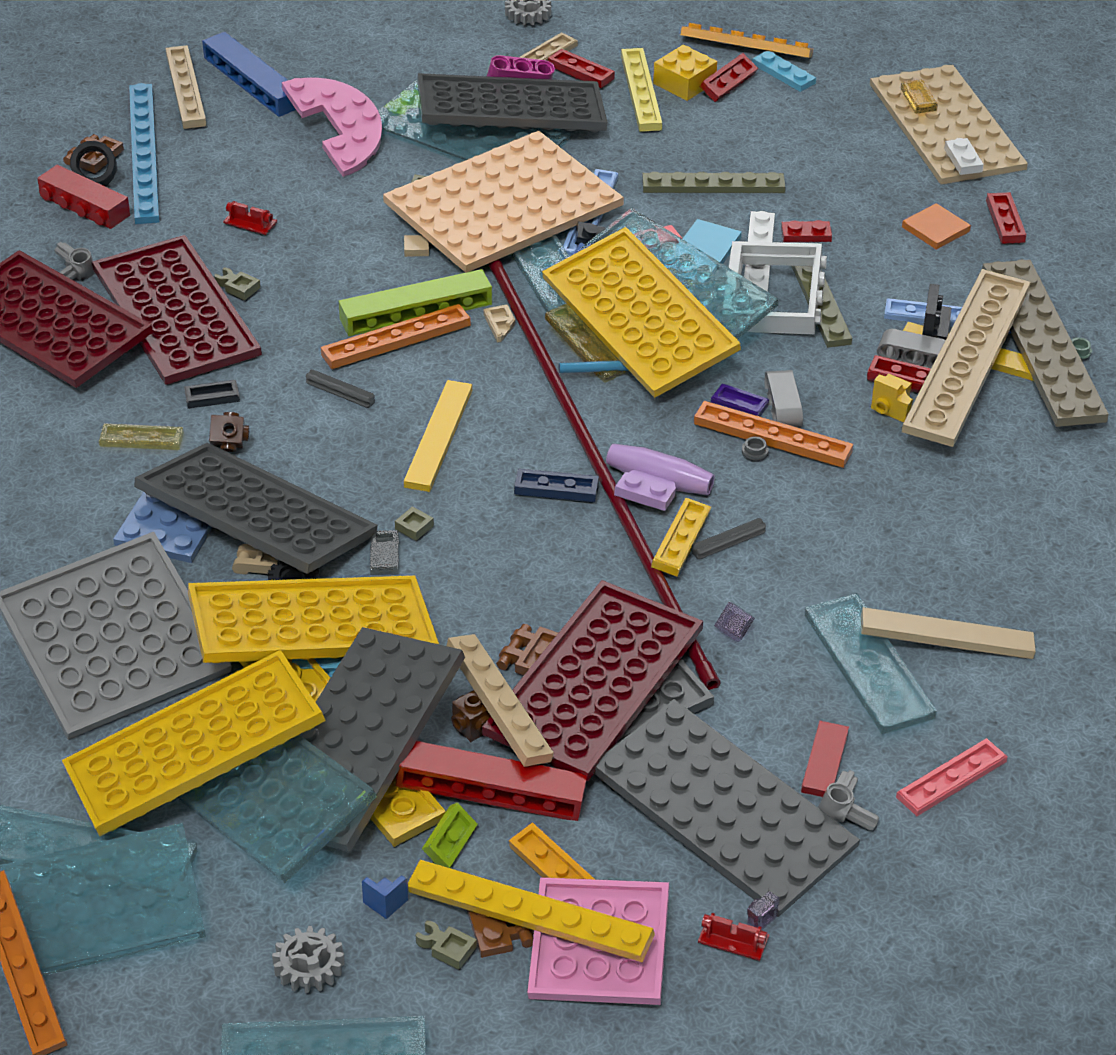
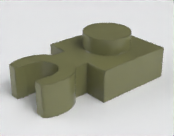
M224 267L222 269L223 276L214 275L219 286L225 287V292L243 300H246L261 288L259 279L241 271L235 275L231 269Z
M432 921L425 922V932L430 935H423L419 932L415 935L418 946L431 948L432 957L458 970L461 969L477 948V939L450 926L445 932L439 930L438 925Z

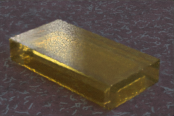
M922 79L901 82V91L915 114L937 111L938 103Z

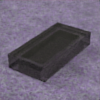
M399 530L375 531L372 534L370 575H399Z

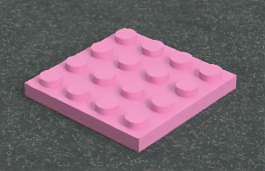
M540 878L539 895L651 927L654 929L655 936L642 963L534 930L527 991L528 999L661 1005L669 882Z

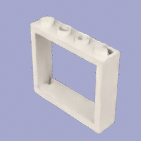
M732 241L722 313L723 326L727 330L742 332L815 334L816 324L821 323V309L817 308L818 305L822 306L823 290L819 289L824 287L825 272H821V269H826L827 256H822V244ZM742 265L813 266L808 313L737 311Z

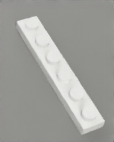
M751 211L748 242H772L775 213ZM745 264L741 305L766 307L770 265Z

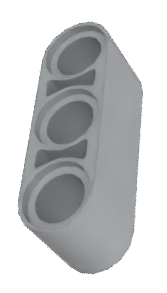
M888 329L882 335L877 348V355L932 368L946 340L898 329Z
M766 371L765 389H768L766 393L769 399V406L772 405L770 410L773 421L794 427H802L803 412L793 371Z

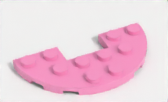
M294 78L282 82V90L302 118L323 111L338 132L339 136L322 141V148L343 177L357 172L367 165V160L372 155H375L379 149L382 122L377 108L365 94L348 84L326 78Z

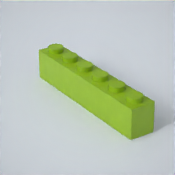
M482 269L338 300L339 318L348 337L457 304H460L465 311L492 305V286Z

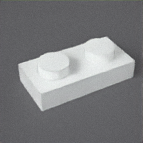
M968 138L945 141L944 149L960 175L983 171L984 164Z

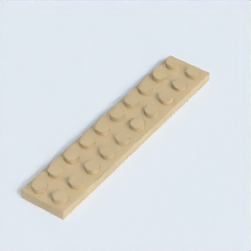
M984 269L981 270L903 423V433L947 446H954L1030 288L1029 281Z

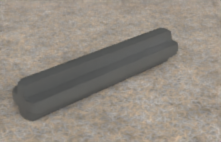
M314 369L306 374V383L366 408L371 407L375 402V395L371 392Z
M761 518L751 520L693 544L692 554L697 559H702L765 533L766 524Z

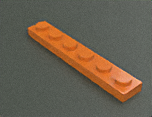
M457 304L322 346L321 355L329 367L335 369L471 326V320L462 306Z
M703 401L694 416L695 425L743 439L760 437L766 441L767 446L842 468L845 467L853 452L852 443L707 401Z
M4 870L0 871V962L32 1054L47 1055L68 1044L8 877Z

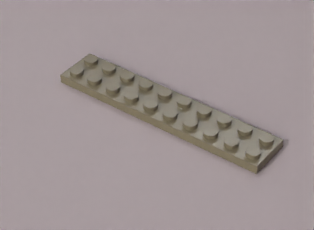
M1020 259L1017 261L983 263L982 269L1030 282L1029 291L1010 328V332L1055 426L1107 422L1109 414L1031 260Z

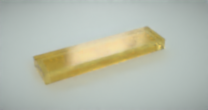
M567 304L546 312L545 320L584 362L619 361ZM617 370L594 373L606 383L625 374L626 371Z

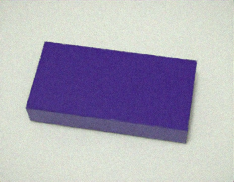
M722 383L711 397V403L760 417L768 407L769 399Z

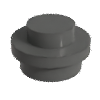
M750 437L742 445V454L747 459L762 460L768 455L769 448L763 438Z

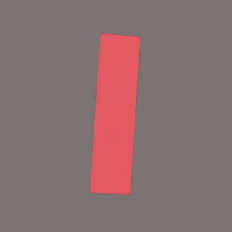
M986 738L899 790L896 798L912 813L919 816L1006 763L1008 756Z

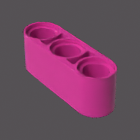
M497 55L491 59L487 76L552 79L555 68L551 62L546 60Z

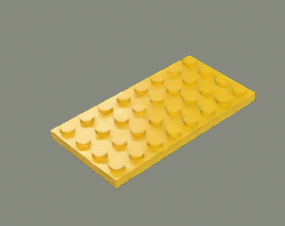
M627 227L542 271L543 279L654 398L741 350L740 342Z
M415 575L188 583V597L203 663L259 661L279 650L282 651L286 659L307 660L310 658L344 657L362 627L439 644Z
M279 650L63 759L62 762L100 837L167 802H171L176 797L202 786L205 782L229 772L244 762L254 759L278 745L284 744L289 739L313 729L326 720L282 651Z

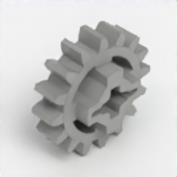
M508 0L505 1V16H508V20H514L516 24L522 22L523 25L527 23L534 25L535 22L542 23V19L548 20V16H551V1Z
M308 926L305 933L296 928L295 936L291 937L288 934H284V943L275 944L276 953H272L275 976H280L283 986L291 982L292 991H296L299 986L304 987L305 993H309L312 986H315L318 991H322V983L326 982L329 985H333V975L341 976L342 974L341 966L345 964L342 943L336 942V935L334 933L326 937L325 928H321L317 933L313 932L312 926Z

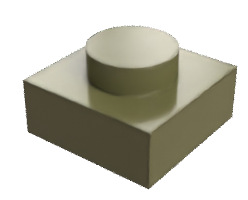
M413 506L395 520V530L415 541L434 526L433 517Z

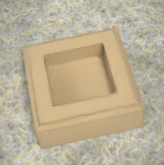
M404 235L405 257L429 256V241L422 235Z

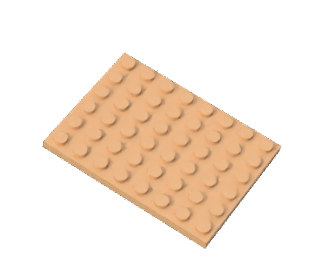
M540 131L493 148L488 152L383 194V201L465 273L577 225L578 221H588L624 205V197Z

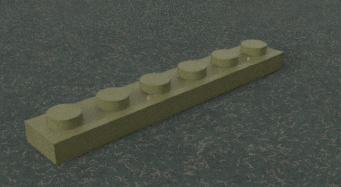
M642 173L643 193H785L784 173Z
M791 266L809 305L813 266ZM825 279L824 287L819 289L823 290L822 306L818 305L817 308L821 309V323L817 324L827 348L852 345V336Z

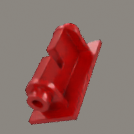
M236 201L228 202L226 205V211L229 212V215L223 221L225 224L266 235L277 223V220L273 219V214H270L269 210L251 207L249 212L248 205Z
M715 913L704 915L701 924L703 929L698 943L760 961L769 938L768 932L762 931V927L759 926L757 928L740 922L738 925L732 924L733 920L716 916Z

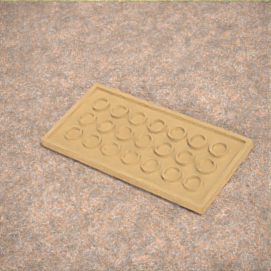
M943 65L937 68H924L918 71L870 78V86L941 185L1027 170L1028 163L954 65ZM968 138L984 164L983 171L960 175L944 149L945 141Z

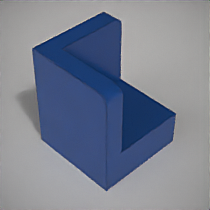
M401 875L392 883L384 877L380 882L375 883L366 877L362 881L363 903L385 919L389 918L408 901L407 878Z

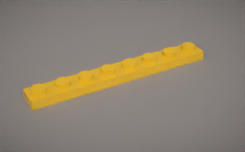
M424 860L418 862L408 882L409 893L642 963L655 936L654 929L648 926Z

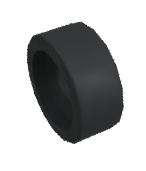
M86 141L79 144L73 150L70 158V168L73 172L106 186L115 177L117 161L112 150L106 144L99 141ZM89 152L102 153L107 159L108 167L106 172L97 178L87 177L80 170V160Z

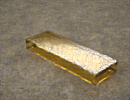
M105 423L99 438V446L179 450L184 432L183 427Z

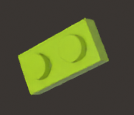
M458 802L452 804L433 830L422 850L435 864L450 868L478 824Z

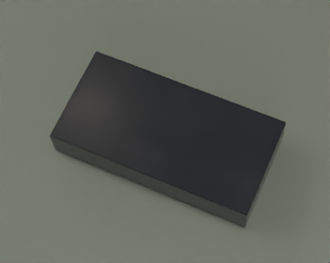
M236 380L184 387L188 409L240 402Z

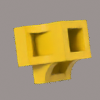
M879 374L874 380L871 409L904 422L912 407L913 399L910 398L912 383L888 374L886 377Z

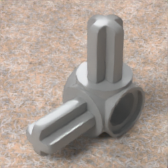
M62 242L57 244L55 253L66 261V268L59 273L72 280L74 278L78 280L90 278L95 274L92 265L93 259L88 249H73L67 243Z
M849 770V772L842 771L836 783H832L827 787L818 808L837 823H843L845 818L868 830H874L879 821L878 815L854 804L855 797L852 791L858 782V778L854 776L855 772Z

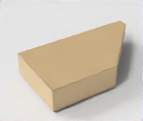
M502 305L484 309L485 319L497 343L501 342L515 326V318L509 306Z

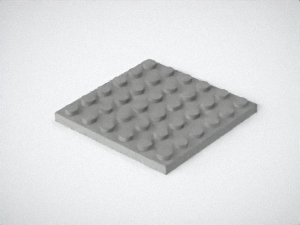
M155 532L0 591V614L67 739L76 737L231 672V664L229 662L203 663L188 590Z

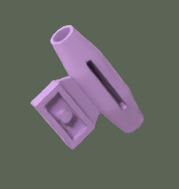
M612 444L606 458L608 465L624 473L615 486V496L663 511L667 509L675 497L676 491L709 495L715 480L714 474L684 459L644 447Z

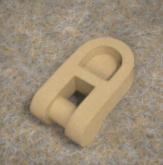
M242 544L238 548L237 558L234 560L232 570L237 574H247L248 572L268 574V570H271L273 563L278 565V560L261 550L254 549L249 544Z

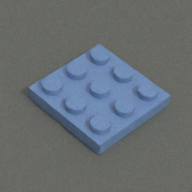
M143 492L113 538L114 545L118 546L155 532L169 558L192 563L211 532L212 527Z

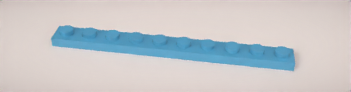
M138 83L129 85L135 224L159 223L152 84Z

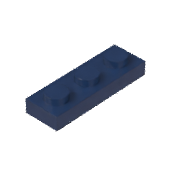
M518 468L514 494L596 502L599 476Z

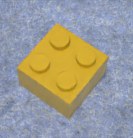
M681 45L654 62L653 84L688 101L703 91L699 86L705 79L717 71V61L691 49L689 46Z

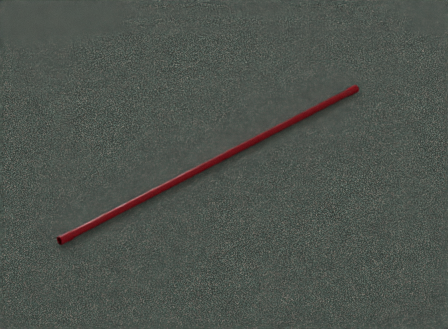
M500 259L488 263L596 475L599 476V481L662 604L683 612L662 571L651 567L654 555L624 498L614 495L616 482ZM696 638L687 650L695 666V671L700 681L708 690L718 688L721 681Z

